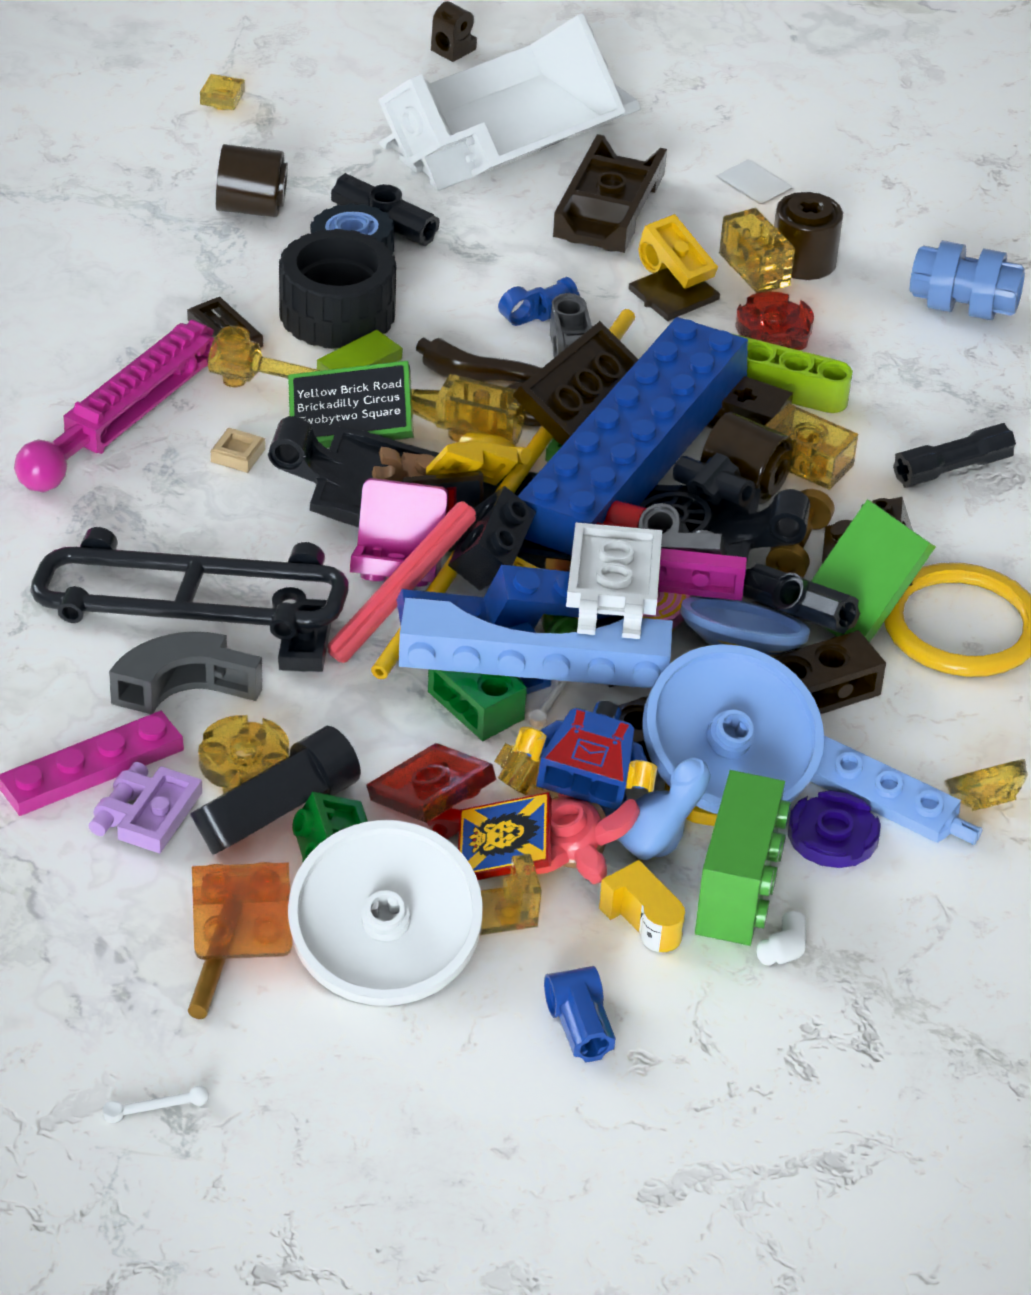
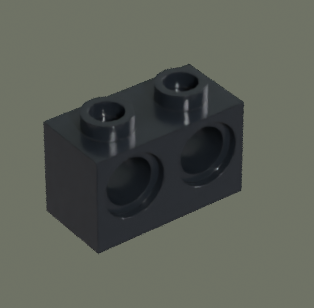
M503 486L474 508L476 511V521L461 536L448 564L449 567L479 591L492 583L501 565L513 566L536 514L535 510L506 486Z

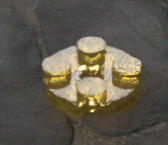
M248 715L230 716L214 722L203 733V741L198 748V764L202 774L212 784L222 787L223 793L230 791L289 757V739L284 730L273 721L262 718V724L248 722ZM242 750L245 754L250 753L251 755L239 756L236 755V752Z

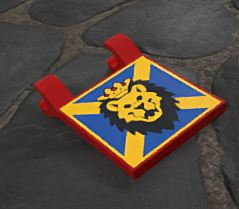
M549 792L465 809L436 806L427 811L426 822L428 826L433 825L432 831L446 839L459 832L458 850L471 865L477 880L551 866L552 798Z

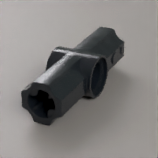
M344 173L337 178L336 184L331 190V201L337 205L354 203L355 205L366 204L370 207L380 208L382 212L389 214L390 219L392 218L394 233L396 232L423 246H427L433 241L439 229V218L424 209L402 200V192L396 186L386 184L372 186Z
M756 563L751 569H746L743 596L751 601L790 614L803 622L814 623L842 634L848 629L854 628L861 614L858 609L859 600L851 595L808 581L796 573H785L760 563Z

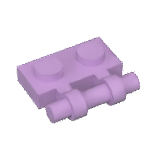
M134 762L128 770L122 771L113 783L114 790L110 796L102 798L94 808V818L89 823V829L95 835L103 836L110 827L118 825V840L161 853L201 796L202 780L162 766L159 767L151 778L147 776L148 769L144 764ZM136 799L133 805L128 804L129 800Z

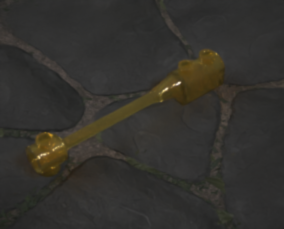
M240 326L222 328L213 340L208 357L209 372L222 375L223 383L229 387L243 386L246 381L250 382L259 372L288 379L289 374L321 371L263 357L259 343L250 341L249 331ZM449 374L441 390L412 389L413 414L435 424L437 428L448 430L449 438L455 442H459L464 434L472 432L501 436L516 446L524 427L526 410L512 396L516 389Z

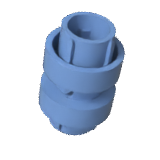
M942 240L938 248L924 245L918 249L912 268L909 290L913 296L927 299L928 308L952 312L956 302L969 304V316L992 321L996 313L1011 316L1017 312L1024 285L1025 268L1022 264L1007 262L1006 252L983 248L979 259L966 257L965 244Z

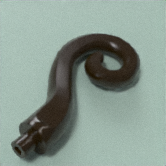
M423 337L418 341L416 351L423 355V364L444 377L460 381L506 380L521 382L511 384L503 390L500 397L501 409L505 415L518 423L528 426H541L512 396L541 367L520 361L473 355L449 344L442 338L430 341Z

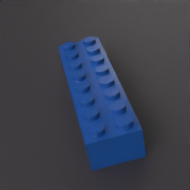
M676 317L518 495L521 500L536 511L525 539L572 556L576 522L588 524L603 523L610 506L616 500L639 506L722 408L724 398L744 376L747 377L748 339L724 330L695 323L692 320Z

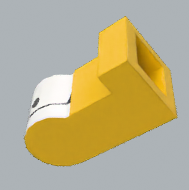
M640 860L602 879L599 909L610 920L622 915L641 933V941L644 945L653 951L669 952L675 950L680 945L683 936L682 927L685 919V908L681 901Z

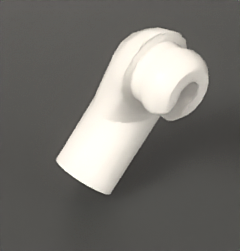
M798 911L785 913L782 916V931L771 934L769 939L761 940L757 944V956L761 963L768 966L773 965L775 962L784 964L796 960L803 955L806 946V918L804 914Z

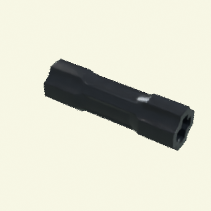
M1000 423L973 431L968 437L937 446L924 445L896 453L893 468L896 478L903 484L904 488L934 480L942 473L972 464L985 465L1014 456L1016 442L1013 431L1009 430L1005 423Z

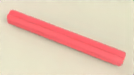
M461 501L447 513L328 643V653L331 657L340 663H345L395 610L397 607L396 599L401 589L413 590L476 521V511L473 507Z

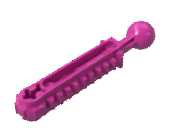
M193 319L188 324L180 323L176 325L171 332L83 401H77L74 408L63 415L64 433L53 442L37 439L26 443L16 454L14 470L18 481L31 491L44 493L57 488L63 481L68 464L66 460L84 447L95 453L102 454L108 444L200 370L213 362L219 346L218 340L212 336L214 330Z

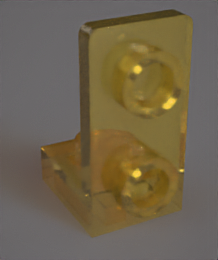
M531 854L512 856L510 876L503 878L502 888L481 890L483 913L480 935L538 927L542 890Z

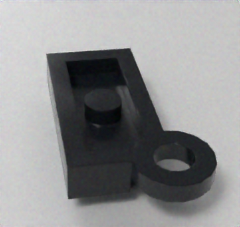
M294 587L282 588L272 596V606L275 609L279 604L288 599L295 600L296 602L293 604L302 611L319 610L327 602V600L306 599V594ZM331 623L320 628H297L293 638L288 640L281 639L278 654L279 670L323 672Z

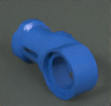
M569 277L559 279L557 284L545 289L536 287L526 291L523 287L517 286L503 294L498 304V310L514 326H519L535 319L546 321L551 319L552 300L556 296L565 293L579 296L580 294L576 284ZM524 300L521 306L516 311L512 312L514 307L520 301Z

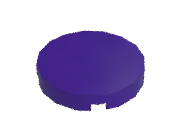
M837 791L818 792V797L807 800L808 796L800 799L791 810L788 837L793 848L805 859L820 866L834 868L856 866L869 859L878 848L881 828L878 816L875 818L870 812L871 807L864 800L851 794Z

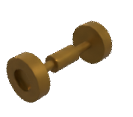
M817 489L801 491L807 495L811 505L804 539L795 545L771 547L766 557V566L785 573H796L801 577L805 576L810 565V558L804 550V546L812 529L817 530L827 526L835 511L831 498Z

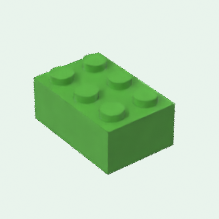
M734 770L729 771L703 866L695 935L751 946L755 927L765 928L770 901L764 900L763 895H773L778 867L771 866V863L781 862L786 834L778 833V828L786 829L791 806L790 801L783 800L784 780Z

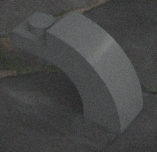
M181 632L157 637L131 649L113 665L109 671L111 704L153 714L159 704L175 693L190 689H208L257 701L262 691V657L227 649V635L217 633Z

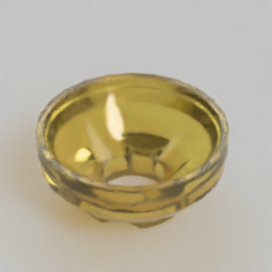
M1020 759L944 780L945 786L948 789L949 795L960 799L961 804L970 807L972 812L1017 800L1016 795L1027 779V763L1025 759Z

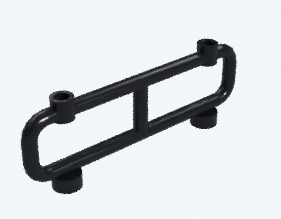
M93 527L86 531L80 547H63L47 554L39 563L30 588V592L37 603L43 607L58 609L60 618L69 623L80 622L85 611L267 625L270 626V632L276 638L288 640L294 637L297 628H320L336 620L343 610L349 591V582L340 570L323 565L325 561L323 550L310 542L296 544L292 548L288 562L116 550L118 545L116 536L106 528ZM65 564L185 572L174 601L93 595L77 586L69 587L65 592L48 590L55 570ZM204 573L324 582L332 586L326 605L315 611H302L296 605L287 602L279 604L276 609L193 602Z

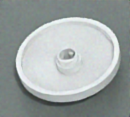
M375 820L363 822L331 835L320 843L304 860L294 878L289 894L288 920L294 948L305 968L318 982L333 993L368 1005L393 1006L407 1004L428 997L444 988L461 973L471 959L478 944L482 928L483 908L480 886L467 859L451 842L426 827L404 821Z

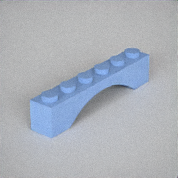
M405 598L400 628L399 667L652 688L660 674L670 664L673 621L642 618L640 639L622 638L624 619L596 628L595 635L579 634L577 632L563 634L533 633L488 623L466 613L450 601Z

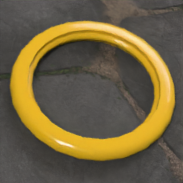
M937 563L922 566L913 579L912 586L907 588L884 621L885 628L891 639L908 657L928 668L946 674L964 677L991 676L1010 671L1022 665L1031 657V594L1017 581L998 571L979 565ZM940 583L976 585L1000 595L1017 609L1023 621L1022 634L1017 643L999 653L984 656H966L949 653L922 641L908 628L903 615L905 603L915 591L930 585Z

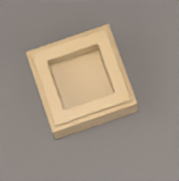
M227 428L210 451L211 462L248 473L265 451V438Z

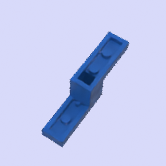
M510 565L500 566L484 597L401 589L396 599L400 625L405 598L450 601L466 613L505 628L528 622L535 629L543 614L579 618V608L566 607L570 572ZM597 613L598 620L617 616Z

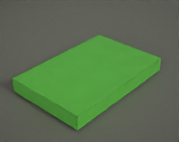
M867 499L811 580V582L857 598L859 600L858 609L861 614L855 627L848 629L844 634L828 628L825 629L835 636L859 630L870 643L936 546Z

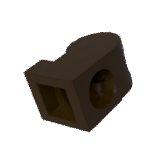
M443 2L433 16L431 51L454 62L476 50L477 37L471 35L474 24L473 14L452 2Z

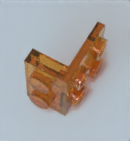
M289 862L192 866L194 952L199 959L278 957L290 954L292 951V935L288 919L290 894Z

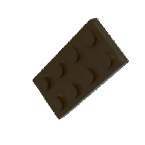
M599 321L525 381L512 396L552 435L555 441L563 446L639 359Z

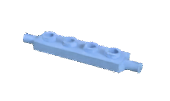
M824 735L822 758L810 782L829 791L844 792L860 798L871 807L872 812L934 842L939 843L952 834L972 845L977 843L983 829L959 818L960 799Z

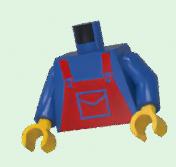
M599 701L596 703L593 712L574 708L569 711L563 721L556 720L542 730L524 726L519 730L512 751L516 753L519 751L525 752L535 762H538L541 756L536 787L590 803H596L617 810L623 804L626 788L632 789V786L636 788H646L648 792H654L658 767L647 761L642 746L633 741L634 727L630 723L619 720L621 710L615 703Z

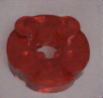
M772 291L760 292L747 297V302L742 307L741 304L738 306L735 327L740 336L795 350H803L807 347L808 339L812 334L814 314L810 306L804 301L800 300L799 305L789 301V294Z

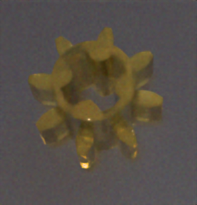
M505 743L494 760L503 768L498 779L524 795H527L532 787L543 791V788L536 787L541 756L538 762H535L525 752H513L514 746Z

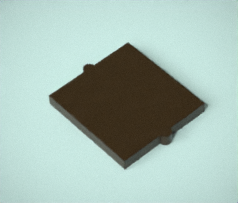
M668 268L629 283V290L644 302V306L651 307L667 321L720 299V293L705 281L684 289Z

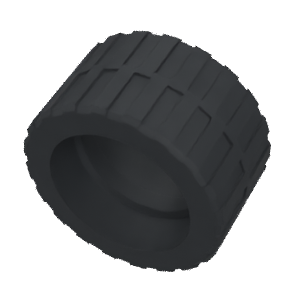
M319 230L315 233L305 234L298 240L295 239L283 250L281 259H279L280 321L283 322L284 328L291 332L292 336L313 346L333 349L341 348L375 330L380 331L382 334L390 330L391 324L395 320L396 261L393 252L383 242H379L373 236L354 230Z

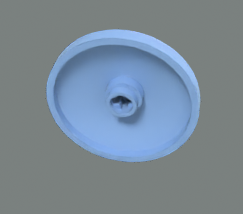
M719 644L700 647L681 655L671 662L660 674L648 695L644 707L643 737L652 763L658 767L657 772L670 786L672 773L681 761L695 757L706 762L711 777L705 793L696 806L714 814H718L730 770L784 780L783 800L792 802L804 791L811 781L822 758L824 748L823 722L810 691L788 667L775 658L755 649Z

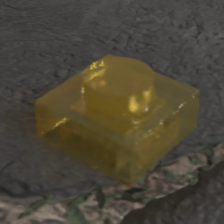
M210 74L200 91V105L211 106L218 110H235L245 92V80Z

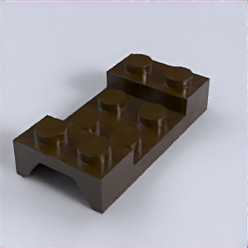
M597 134L554 212L553 237L564 239L571 243H583L601 247L607 251L625 253L635 233L636 219L650 192H656L665 174L667 149L659 148L646 161L617 156L605 136Z

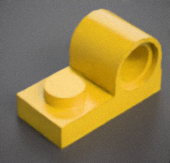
M675 214L645 225L638 251L642 264L649 272L656 273L668 268L684 289L715 277L718 266Z

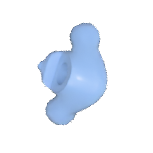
M695 757L681 761L672 773L669 791L651 792L635 800L639 806L640 814L632 828L618 839L635 857L642 860H650L653 857L658 858L669 855L676 849L683 836L685 820L705 793L711 775L706 762ZM625 793V797H624L623 803H624L625 801H627L626 793ZM600 805L606 817L616 811Z

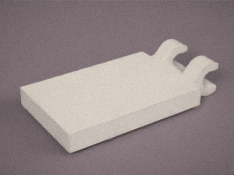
M575 523L566 607L579 608L577 633L595 635L597 613L624 616L622 638L640 639L642 615H656L662 530Z

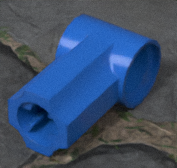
M589 966L546 974L544 977L546 1003L553 1018H560L573 1056L582 1058L585 1063L602 1060L605 1054L614 1050L616 1038L603 1007V988L596 967Z

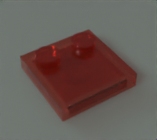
M434 743L366 784L371 801L427 823L461 801L477 796L482 788L497 779L492 763Z

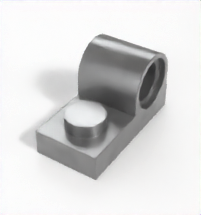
M663 503L654 504L648 507L640 517L638 528L669 530L662 534L661 548L727 555L722 534H714L707 530L684 533L680 516L671 505Z

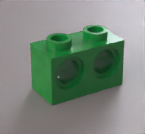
M428 669V693L482 742L525 719L527 687L519 677Z

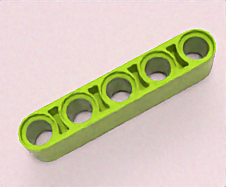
M740 336L748 339L747 377L793 392L792 404L827 413H838L847 408L853 370L847 363Z

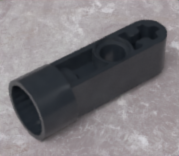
M324 726L294 743L290 748V756L190 813L212 855L234 845L306 803L312 792L334 796L356 783L361 775L360 763L348 739L338 729L332 726Z

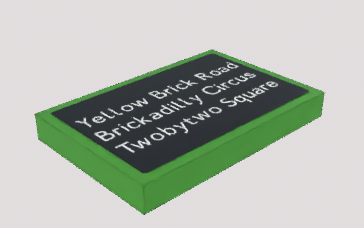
M408 361L288 375L289 415L306 420L313 428L317 440L324 447L330 448L337 427L367 431L392 440L414 438L411 370Z

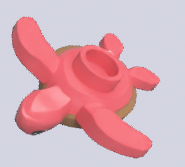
M558 793V797L552 798L551 866L519 873L544 874L564 866L577 868L579 873L590 884L601 883L602 879L607 876V865L602 854L606 844L621 838L632 828L640 814L638 804L634 799H629L606 817L600 805Z

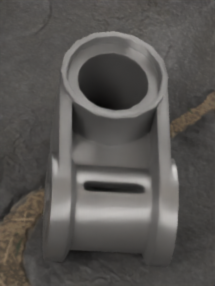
M565 293L556 296L552 300L549 336L552 341L554 358L593 327L587 303L579 295Z

